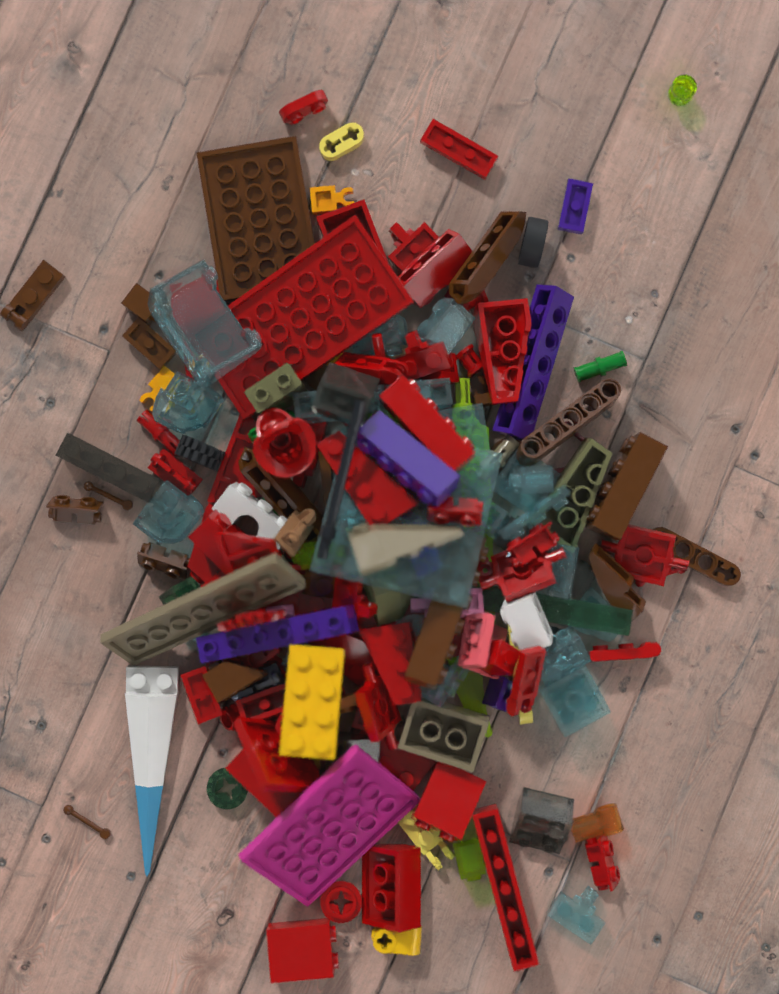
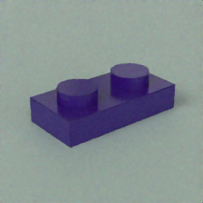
M568 178L557 230L583 234L593 183Z

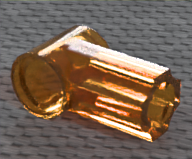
M616 803L602 805L594 809V812L568 820L576 843L600 835H615L624 830Z

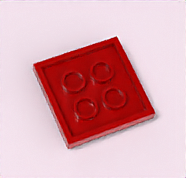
M239 717L233 724L262 790L304 793L321 777L312 757L280 755L281 737L276 731L277 721Z

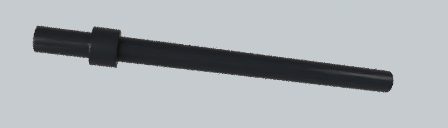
M355 400L325 525L321 526L319 534L322 538L317 558L327 560L331 542L336 537L337 528L335 526L366 404L363 401Z

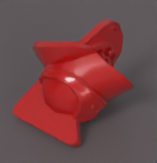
M270 408L264 410L257 419L256 431L258 437L253 443L252 452L257 463L267 473L275 477L288 478L297 476L298 479L302 478V473L313 463L316 456L317 443L313 429L308 422L301 418H292L281 409Z

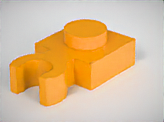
M335 185L310 187L312 215L325 214L336 210L339 205L344 207L354 203V201L348 202L344 199L346 195L354 194L353 188L346 187L340 192H336Z
M164 366L148 384L153 390L144 393L139 401L144 404L148 399H153L154 404L149 410L156 412L160 407V400L164 398L169 402L185 383Z

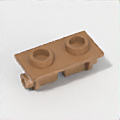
M295 509L273 538L291 557L296 554L313 530L314 526L312 524L316 521V512L313 509H305L299 513Z

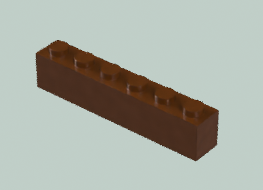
M462 530L464 536L452 540L405 674V681L436 691L438 684H444L448 670L443 668L446 659L452 660L456 648L452 641L455 634H461L465 620L460 619L463 609L469 610L473 598L472 595H469L471 586H477L481 571L477 570L479 562L485 563L489 548L485 547L486 537Z

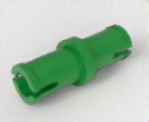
M619 351L604 358L596 357L594 358L595 361L573 367L576 379L580 383L598 375L603 377L606 375V372L627 366V361L623 351Z

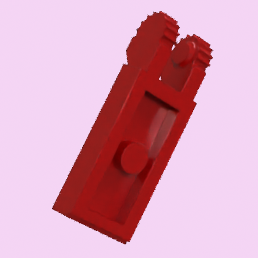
M344 352L332 365L333 373L342 374L346 377H364L369 380L382 379L386 384L390 385L402 375L406 376L409 372L407 363L399 360Z
M657 642L641 643L638 648H634V643L618 644V649L608 650V645L592 646L593 651L586 652V660L588 662L647 659L655 656L658 657L662 652V648Z
M540 645L519 650L511 694L506 701V711L511 717L520 714V710L524 713L532 711L546 655L545 649Z

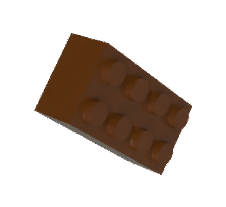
M642 432L630 436L629 439L626 438L619 450L623 454L620 459L614 461L608 471V475L611 477L598 490L596 497L599 500L594 507L590 508L586 519L588 522L585 527L611 541L621 540L668 446Z

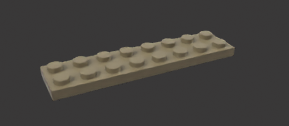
M274 553L101 634L100 643L131 665H137L216 629V623L235 619L234 615L258 610L306 588L305 579L280 556Z

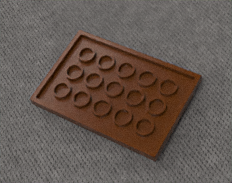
M296 136L196 152L221 302L235 301L315 244Z

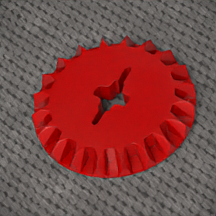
M262 609L234 615L235 619L216 624L218 630L224 632L281 620L287 614L286 609L271 612Z

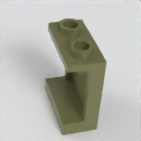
M286 363L247 389L245 394L258 414H261L264 410L270 408H278L284 411L298 402L299 399L310 394V392L298 378L292 367Z

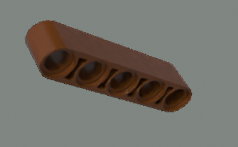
M612 378L602 380L525 437L516 452L518 462L524 466L536 464L611 408L622 391L619 382ZM602 391H608L612 397L604 395ZM583 405H589L593 411H587ZM564 419H570L574 426L567 425ZM544 433L552 434L555 440H548ZM524 448H532L535 452V455H530L526 453Z

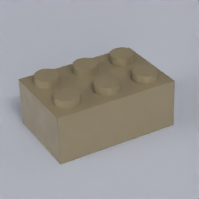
M422 695V702L411 704L398 749L474 772L488 728L489 715Z

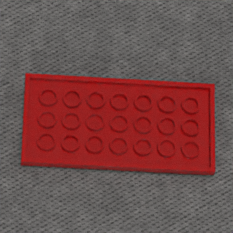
M354 215L194 329L188 336L242 418L247 420L257 413L245 394L247 389L286 363L292 367L301 381L409 307L414 303V300L359 218Z

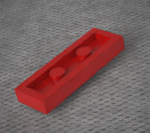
M432 119L420 139V143L484 180H486L498 159V155L435 119Z

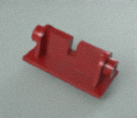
M164 448L159 454L155 453L150 460L151 464L147 467L186 499L191 496L203 481L200 476Z
M448 497L439 507L432 506L431 504L428 506V521L436 524L456 523L467 527L482 524L483 502H478V499L459 498L458 506H453L454 497Z
M552 522L546 525L540 523L529 531L530 535L523 539L517 537L508 543L505 558L512 555L510 559L512 565L515 568L518 566L523 567L537 558L532 548L536 547L539 553L543 554L555 547L560 538L555 531L552 533L549 531Z
M606 832L598 840L596 836L587 837L585 848L589 862H599V865L590 867L594 885L598 886L599 891L608 889L609 885L610 891H613L620 881V871L618 866L614 865L612 857L614 855L613 843L611 840H608Z

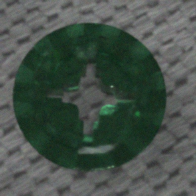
M225 768L215 771L207 782L209 800L221 809L227 810L238 807L243 803L248 793V790ZM224 778L228 784H238L231 790L232 798L228 795L227 791L218 792L224 786Z

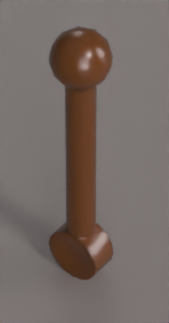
M90 481L84 483L83 487L86 491L96 492L122 505L125 510L133 508L131 501L117 498L95 487Z
M72 805L64 807L63 812L66 815H72L100 833L102 839L110 837V829H102L74 811Z

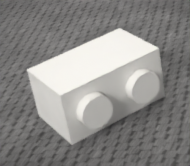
M536 592L510 602H506V599L504 600L500 613L504 623H508L511 628L510 636L515 647H519L522 650L539 645L543 648L552 645L553 633Z

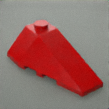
M528 298L477 303L472 311V317L491 403L494 405L518 402L524 359L528 347V335L532 323Z

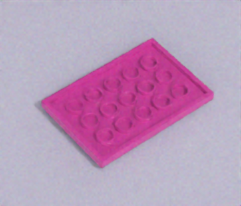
M355 744L248 844L238 856L241 862L308 907L419 803L420 798L408 786Z

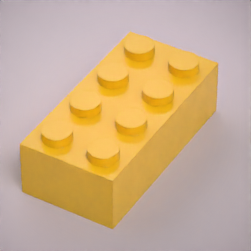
M290 645L280 755L336 759L345 662L344 649Z

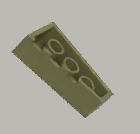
M585 437L527 522L534 527L540 523L546 525L552 522L549 531L551 533L555 531L560 538L558 543L575 554L579 537L583 533L587 516L596 499L595 495L605 475L612 452L592 438Z

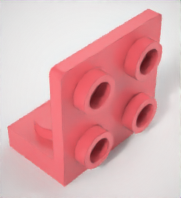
M490 613L467 615L457 666L492 679H499L500 676H491L479 668L486 667L491 640H503L506 642L508 631L503 627L495 625V616Z

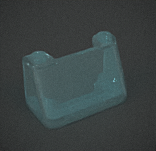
M205 260L151 288L148 299V308L153 318L198 385L203 389L215 383L258 352L262 346L259 334L255 330L251 331L249 328L243 329L217 291L216 280H218V275L212 266L207 265Z

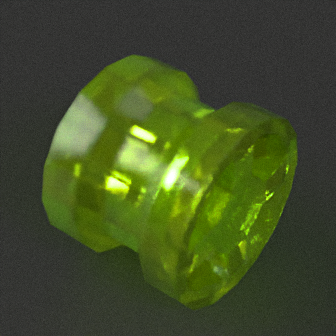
M689 75L677 76L668 90L669 100L677 106L688 104L697 90L695 79Z

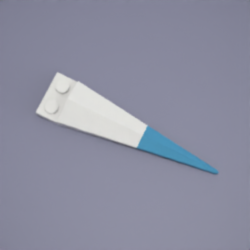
M128 665L126 667L125 699L146 876L149 875L151 870L162 790L179 695V666Z

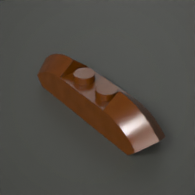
M504 211L499 213L449 283V294L458 305L468 303L477 298L485 290L492 278L495 277L497 271L509 257L522 235L526 221V212Z
M245 447L238 461L240 471L279 516H284L288 519L295 509L299 513L305 509H313L316 512V521L312 524L314 528L303 543L307 548H319L322 538L319 536L321 526L325 525V520L320 512L290 477L280 478L267 473L257 463L252 452L253 449Z

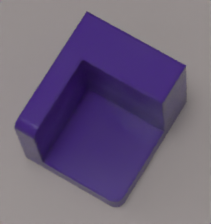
M500 676L499 679L490 678L482 704L507 712L506 701L510 697L513 682L503 676Z

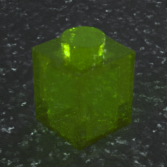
M478 838L452 843L461 880L466 879V881L471 882L481 879V875L486 874V869Z

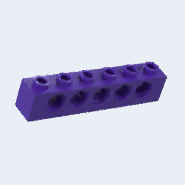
M536 285L529 308L532 323L528 335V347L524 359L518 402L500 404L493 431L504 436L510 435L516 440L523 441L535 429L574 300V296L558 286Z
M354 605L200 636L196 637L200 662L206 663L359 631Z

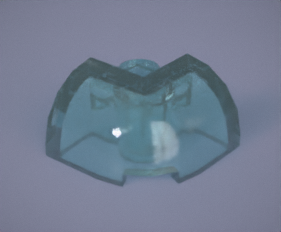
M177 371L166 389L160 388L153 405L152 414L156 422L176 432L186 434V432L195 431L201 427L205 428L212 421L225 400L204 382Z
M167 480L163 482L152 500L145 505L133 522V525L160 544H174L181 542L190 534L205 511L201 503L192 494L187 496Z

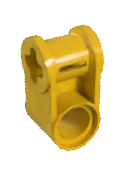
M374 926L371 932L373 946L379 953L419 955L421 953L422 926L400 933ZM382 934H387L388 936L385 938V942H380Z

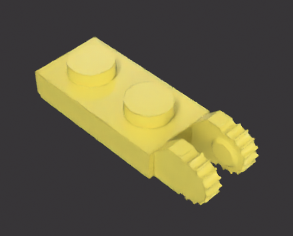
M416 805L398 824L417 847H421V853L426 855L433 866L439 870L443 866L431 849L438 844L444 855L450 860L455 855L445 841L438 837L439 832L431 828L428 832L414 825L416 821L412 820L411 816L417 808Z

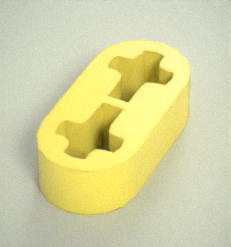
M348 123L325 136L319 146L321 156L327 161H335L358 148L364 141L362 127L357 123ZM348 132H358L357 140L354 141L352 138L347 139ZM328 143L332 146L340 143L335 147V153H331L330 150L325 152Z

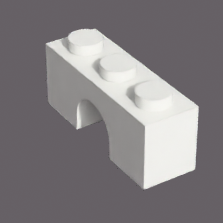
M235 482L229 485L211 509L224 513L230 519L231 525L238 522L243 515H250L256 519L259 525L257 537L273 539L288 519L284 516L279 517L271 511L273 509L272 506L265 500H258L253 496V491L246 484ZM276 542V545H277L278 550H279V552H280V550H281L282 548H281L280 545Z

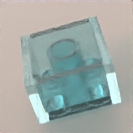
M580 664L538 688L541 698L564 737L611 713L586 665Z

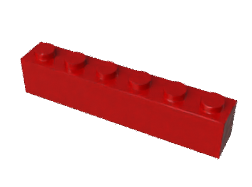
M494 803L476 808L472 818L513 971L537 966L539 961L497 805Z

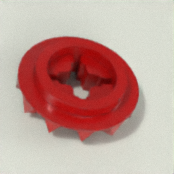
M343 880L334 882L321 895L320 905L322 912L329 920L335 923L352 921L359 914L362 907L360 890L353 883ZM340 891H343L344 899L349 900V903L344 904L342 912H340L339 904L334 903V899H338Z

